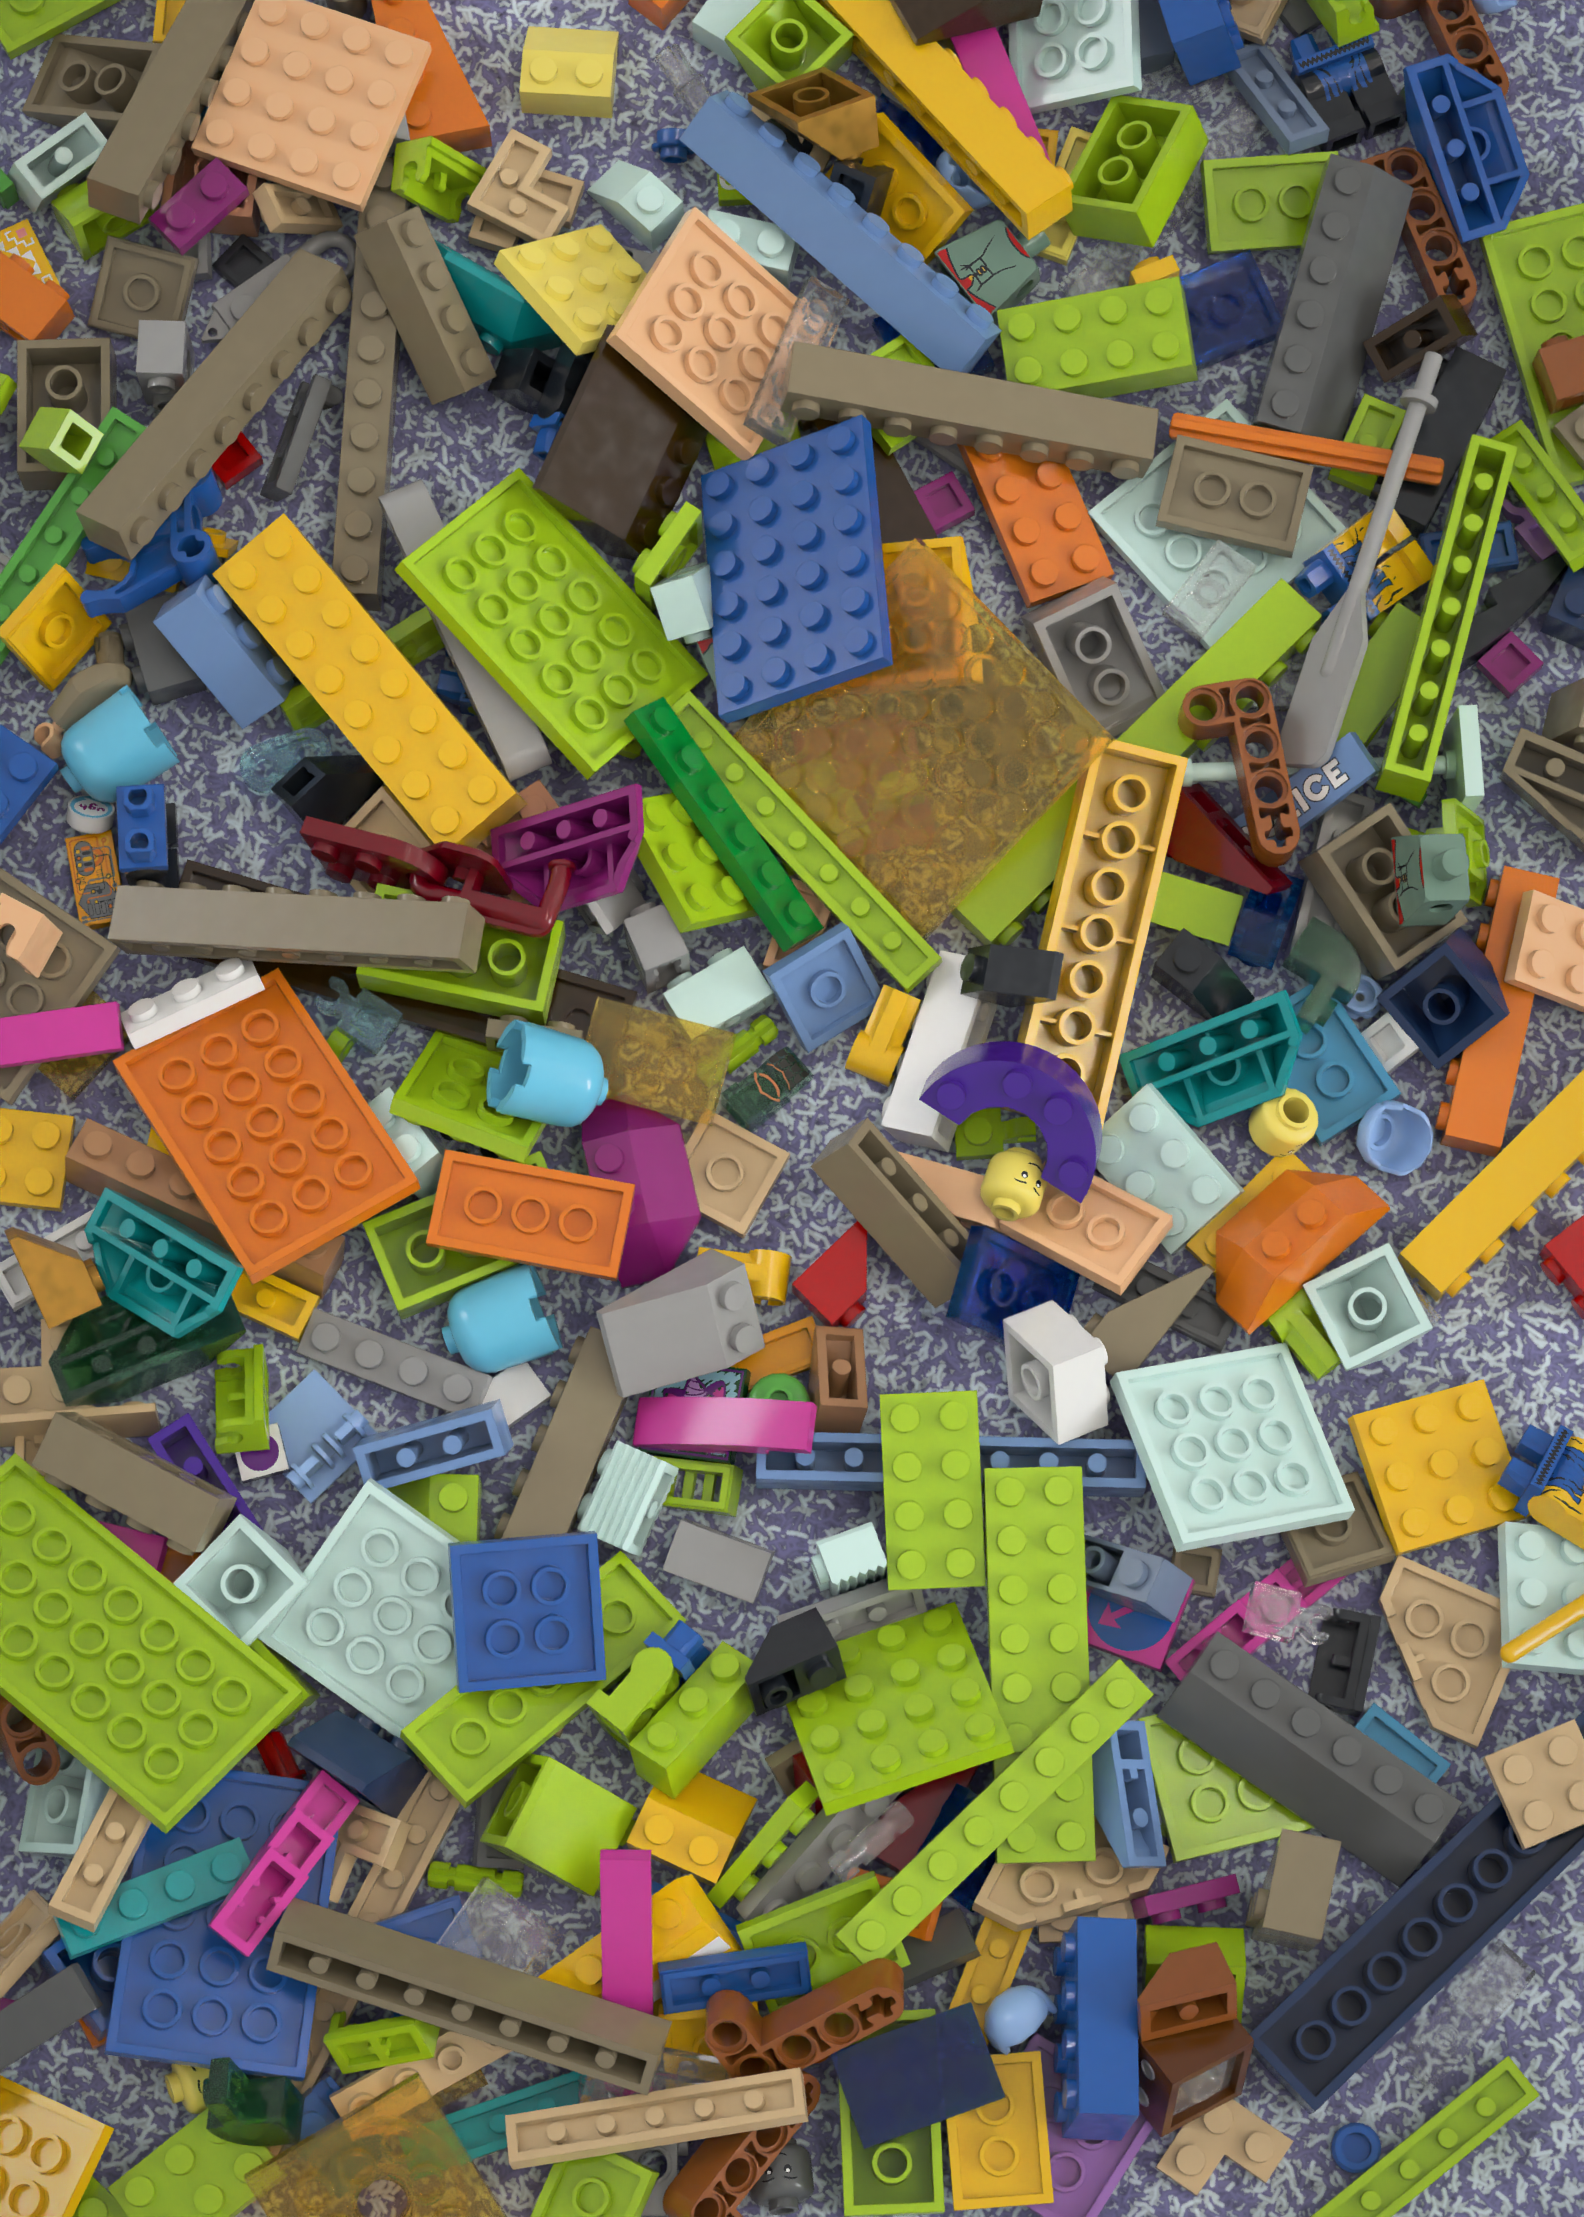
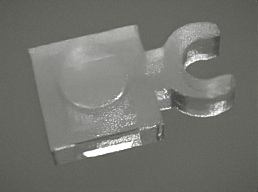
M1255 1581L1251 1585L1242 1632L1287 1644L1294 1639L1295 1632H1298L1306 1642L1313 1645H1322L1328 1640L1329 1634L1317 1631L1312 1625V1618L1329 1620L1333 1616L1334 1610L1323 1604H1316L1308 1609L1300 1607L1302 1593Z

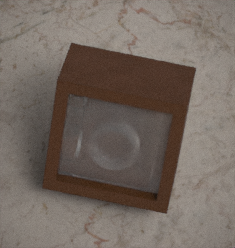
M1238 2019L1141 2042L1139 2037V2110L1160 2137L1173 2132L1242 2094L1254 2044L1253 2038Z

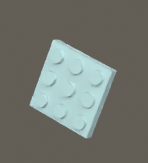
M1043 0L1038 17L1008 24L1009 60L1031 114L1142 91L1139 0Z

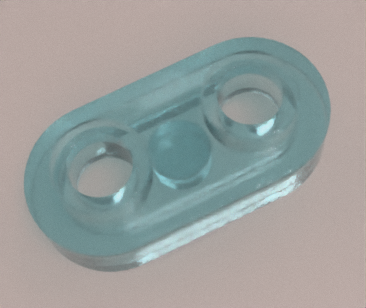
M302 728L249 747L243 753L240 760V772L245 784L255 792H272L271 788L302 760L300 757L304 750L314 749L318 752L317 756H333L328 738L317 729ZM262 764H270L273 767V772L267 777H261L256 774L257 768Z

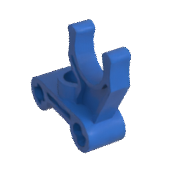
M210 468L205 477L197 482L183 499L180 507L170 514L155 532L152 540L143 546L132 560L90 541L88 537L82 539L81 548L90 564H96L107 559H121L130 563L128 574L114 587L105 590H85L82 592L80 600L90 618L103 614L127 613L181 580L188 587L206 574L214 585L219 583L212 573L221 567L222 564L210 536L203 531V518L216 512L223 500L212 468Z

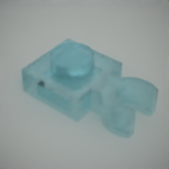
M331 976L328 980L329 986L336 990L340 996L334 1002H327L317 996L314 999L317 1010L326 1016L339 1015L342 1017L336 1025L337 1031L374 1056H377L402 1022L403 1013L365 988L362 989L357 998H354L349 994L348 986L342 979Z

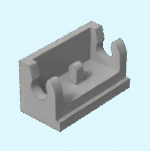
M683 1518L679 1522L662 1570L754 1604L756 1597L760 1593L775 1551Z

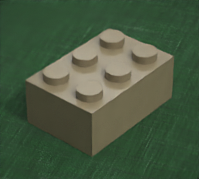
M110 337L17 340V473L25 491L57 490L68 474L51 471L18 447L40 407L71 409L96 429H98L112 406L117 408V357Z
M1391 802L1368 814L1298 862L1375 981L1397 971L1468 922L1460 910L1444 926L1399 927L1391 838L1412 834Z

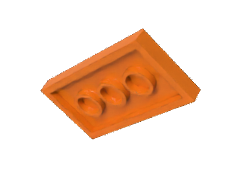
M957 444L1027 609L1057 599L1102 576L1109 579L1113 577L1115 573L1072 473L1065 464L1051 461L1033 463L1023 460L1019 455L1003 452L984 454L977 451L975 447Z
M445 1149L426 1244L434 1248L617 1282L636 1189L635 1184Z

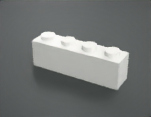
M940 950L939 956L943 962L927 976V991L922 1006L919 1008L913 1022L912 1035L907 1050L902 1053L898 1060L897 1079L891 1096L887 1097L884 1102L881 1126L898 1141L949 1152L958 1124L920 1101L919 1097L927 1078L943 1061L965 1048L986 1042L998 1005L961 995L963 980L960 977V969L966 955Z

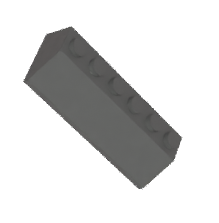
M1331 153L1323 167L1251 422L1252 426L1343 441L1368 353L1363 342L1371 338L1374 332L1414 190L1413 187L1376 166Z
M1218 1631L1210 1637L1156 1716L1326 1837L1342 1841V1848L1398 1887L1402 1886L1434 1846L1462 1804L1457 1798Z

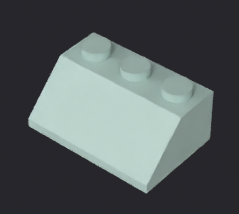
M54 1740L61 1762L59 1772L47 1784H30L18 1851L73 1859L110 1787ZM41 1748L36 1749L33 1767L38 1765L41 1760Z

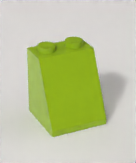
M531 1754L517 1765L480 1842L580 1894L594 1897L596 1891H600V1850H617L619 1845L622 1847L626 1844L636 1823L632 1818L637 1807L549 1756Z

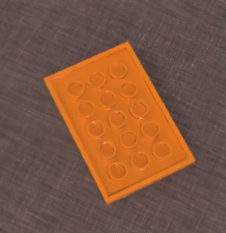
M279 968L260 978L265 990L136 1050L132 1049L112 1060L115 1070L235 1259L243 1266V1271L252 1285L421 1189L415 1174Z

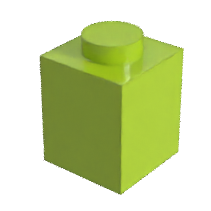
M40 407L18 447L53 472L83 474L104 434L71 409Z

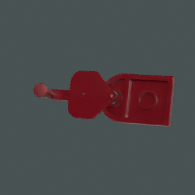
M306 816L299 832L310 847L311 854L325 868L326 875L336 881L351 883L352 879L367 883L374 890H376L377 883L409 889L414 895L421 896L426 901L441 902L444 896L465 898L485 918L484 925L532 938L544 937L551 932L567 895L572 873L576 870V864L573 861L567 859H554L548 863V869L551 871L549 881L537 907L480 892L482 890L497 895H509L513 889V883L497 859L472 847L442 841L424 848H418L395 838ZM451 877L464 884L462 890L445 886L448 878Z

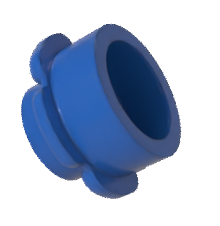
M663 128L656 132V143L651 145V149L656 153L659 152L662 162L685 163L687 162V156L694 154L690 148L679 140L686 129Z

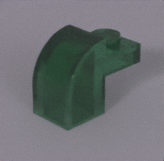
M1314 916L1282 964L1284 968L1314 986L1296 1014L1300 1029L1304 1034H1307L1315 1023L1321 1027L1325 1025L1338 1004L1330 999L1331 997L1347 1006L1356 994L1360 984V960L1351 942L1343 934Z
M230 2057L211 2059L209 2078L203 2084V2100L205 2106L209 2109L206 2127L209 2132L223 2140L248 2146H277L300 2143L305 2097L287 2076L248 2079Z

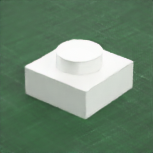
M1388 1012L1361 1033L1387 1073L1397 1069L1420 1050Z

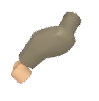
M105 631L99 633V638H94L96 664L81 670L66 683L47 711L53 723L44 722L35 728L34 740L41 746V750L49 758L56 759L62 755L61 741L64 736L62 734L64 730L67 731L74 723L125 685L131 688L133 674L125 666L124 642L122 635L118 632Z

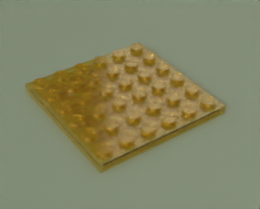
M914 538L884 571L893 665L754 714L733 737L918 934L926 940L1108 748L1115 738L922 539Z

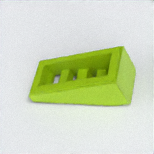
M654 1456L679 1468L678 1471H685L681 1497H674L676 1475L662 1507L736 1517L743 1478V1470L729 1464ZM698 1473L705 1474L701 1500L693 1499ZM717 1476L722 1477L719 1502L713 1501Z

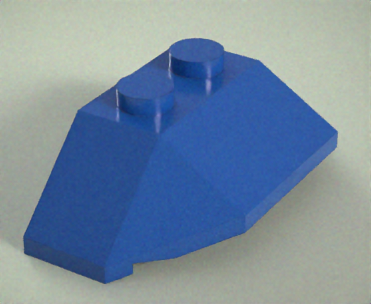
M1450 54L1441 55L1405 67L1403 74L1407 123L1416 150L1426 162L1460 243L1463 244L1504 231L1509 224L1510 217L1530 174L1501 87L1475 70L1459 63Z

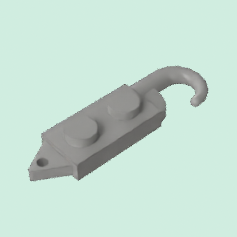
M325 231L315 235L291 253L284 254L212 304L213 313L202 335L201 343L220 342L299 249H303L316 256L329 248L337 247L342 249L348 257V264L344 270L348 280L354 274L355 242L341 232ZM210 331H215L217 335L211 337L208 333Z

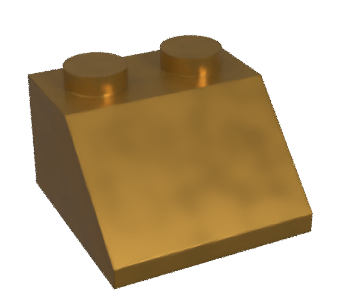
M826 67L747 94L748 102L837 159L853 160L860 157L862 152L879 146L875 95Z
M15 1227L4 1230L49 1329L102 1306L97 1293L106 1290L91 1258L82 1261L77 1250Z

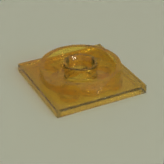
M419 2072L244 2174V2180L267 2217H364L358 2208L357 2200L362 2189L367 2188L376 2180L393 2181L405 2192L407 2197L406 2206L398 2217H507Z

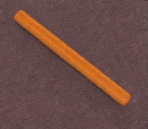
M1178 412L1173 414L1169 427V437L1172 440H1176L1177 435H1183L1285 460L1385 477L1393 452L1390 449ZM1412 453L1403 480L1434 486L1440 485L1445 467L1444 460Z

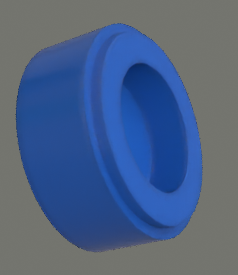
M1349 2123L1339 2128L1333 2135L1330 2152L1333 2161L1340 2169L1348 2173L1358 2174L1367 2171L1377 2163L1381 2154V2143L1378 2135L1371 2127L1362 2123Z

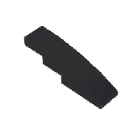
M1559 552L1488 589L1483 602L1487 610L1473 617L1459 673L1475 664L1510 631L1514 632L1542 604L1569 567Z

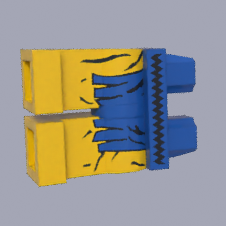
M1374 509L1367 512L1317 553L1304 561L1302 564L1305 568L1294 579V583L1303 596L1310 599L1322 591L1331 604V607L1321 613L1322 624L1348 589ZM1393 509L1378 558L1412 535L1395 509ZM1415 539L1375 565L1366 591L1367 622L1430 580L1434 566Z
M1530 1424L1514 1452L1535 1463L1536 1467L1534 1468L1513 1456L1497 1484L1520 1497L1513 1509L1514 1511L1525 1517L1530 1513L1540 1524L1584 1550V1439L1572 1437L1574 1431L1563 1425H1560L1554 1436Z

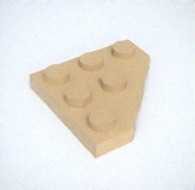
M1398 1555L1379 1597V1606L1430 1729L1476 1749L1479 1746L1510 1671V1668H1502V1658L1500 1656L1502 1648L1500 1599Z
M1094 1815L1096 1861L996 1864L995 1862L973 1903L972 1910L1018 1932L1146 1896L1161 1868H1123ZM1163 1844L1166 1859L1170 1847Z

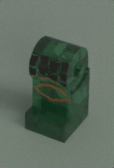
M784 1047L738 1084L735 1082L722 1092L721 1105L742 1128L753 1133L788 1104L794 1095L808 1085L814 1075L789 1047Z

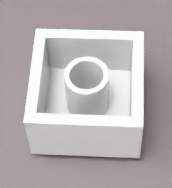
M1053 1300L1003 1319L1009 1398L1058 1445L1107 1426V1404L1110 1402V1392L1105 1380V1365L1108 1362V1356L1102 1341L1089 1334L1079 1324L1075 1316L1066 1313Z

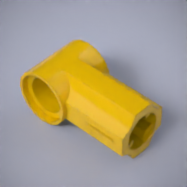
M884 984L865 1030L861 1029L854 1041L845 1069L889 1087L893 1081L894 1076L892 1074L898 1064V1060L902 1053L905 1052L903 1044L913 1025L922 1000Z
M699 1247L697 1256L711 1248ZM713 1249L745 1263L755 1304H761V1300H768V1305L770 1306L785 1305L792 1261L790 1255L765 1249L750 1250L749 1253Z

